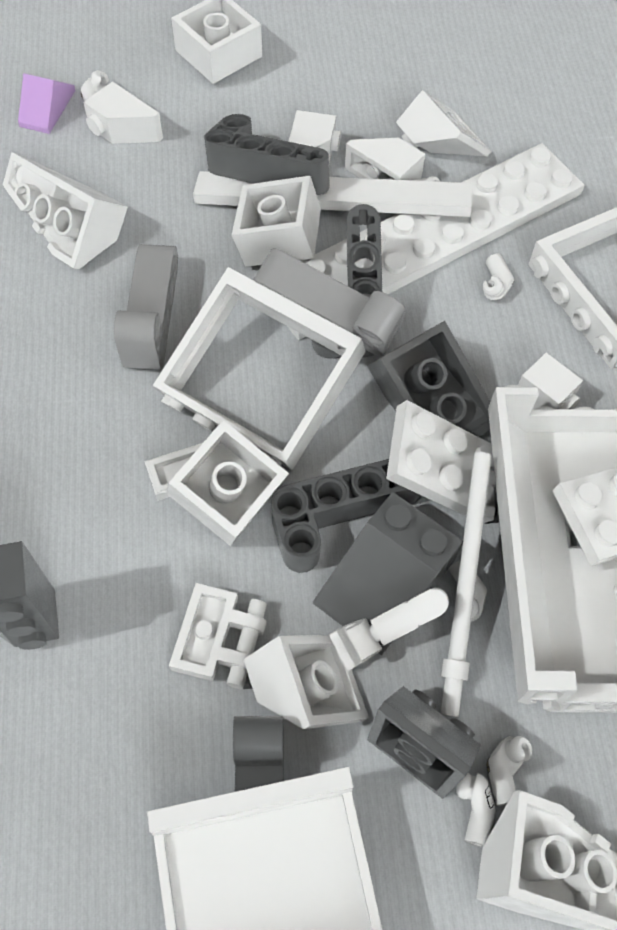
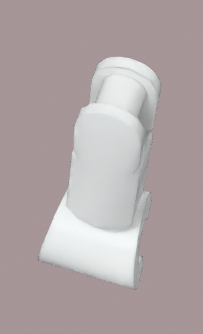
M432 588L410 599L408 602L405 601L371 619V626L366 618L360 619L334 630L329 636L347 671H350L382 650L379 644L380 641L384 646L415 630L419 625H423L442 615L448 608L449 598L442 589Z

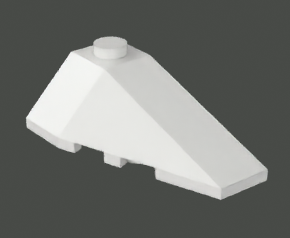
M11 152L3 186L19 209L27 212L34 222L32 227L36 233L44 235L49 242L47 248L53 256L72 268L80 269L117 241L128 206L20 154Z
M521 790L514 791L482 847L476 899L520 914L582 930H617V853L610 849L611 843L600 834L592 835L574 821L575 815L564 806Z

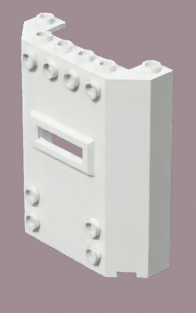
M520 385L496 387L488 407L518 702L529 705L537 703L536 701H543V709L550 712L617 713V599L614 595V586L617 583V562L612 559L590 566L581 546H571L569 531L573 530L552 491L559 483L617 467V408L614 410H595L591 407L554 409L542 406L533 409L539 395L538 387H522Z

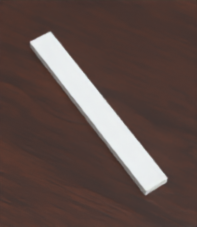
M199 171L193 192L194 203L238 206L242 185L254 183ZM329 177V190L324 194L317 195L321 210L350 211L356 205L367 204L374 207L378 213L470 217L473 183Z

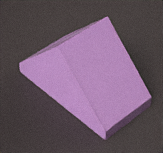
M23 73L18 117L19 127L50 134L76 91L75 86Z

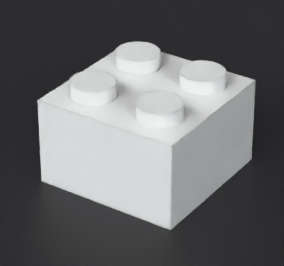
M204 0L171 18L175 50L212 84L262 57L261 24L233 0Z
M311 176L242 185L232 238L245 267L262 265L273 248L279 249L300 261L314 259L321 207Z
M223 420L168 482L166 494L231 546L271 498L273 493L281 486L289 473Z

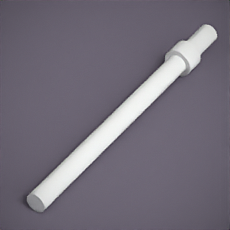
M476 452L474 455L448 659L443 658L441 677H445L440 714L459 717L463 680L468 681L470 663L466 662L492 459V455L486 452Z

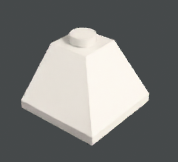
M424 90L419 93L396 121L397 125L404 131L401 137L405 142L416 148L420 146L430 153L487 157L492 152L454 110Z
M329 635L278 636L244 658L256 701L302 729L363 722L369 719L352 670L347 671Z

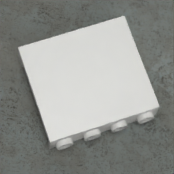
M349 767L147 811L149 832L154 836L166 930H383L352 796L354 787Z

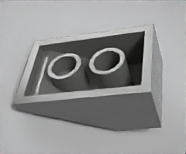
M445 321L367 365L386 400L395 411L399 404L408 400L477 437L490 431L488 414L490 400Z
M392 492L366 523L313 600V604L342 626L365 618L371 626V619L434 588L455 561L463 540ZM380 641L379 644L382 650L378 653L382 656L392 642L383 646Z
M403 686L380 706L367 740L443 799L468 774L481 744L473 739L475 734L466 724L456 718H451L449 721L435 710L436 704L426 694L416 689L411 692Z

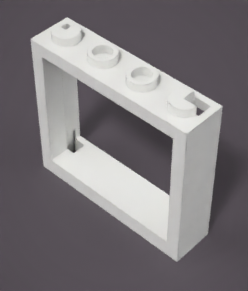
M617 207L536 241L528 264L533 270L534 276L540 279L548 289L554 302L560 304L571 318L574 327L583 333L593 346L594 352L602 357L611 370L617 367V325L562 257L616 234Z
M228 267L153 386L164 395L161 402L173 410L181 413L183 408H186L193 412L195 415L192 420L211 432L223 420L226 421L278 465H283L293 471L366 351L362 338ZM238 300L341 355V358L284 450L181 391Z

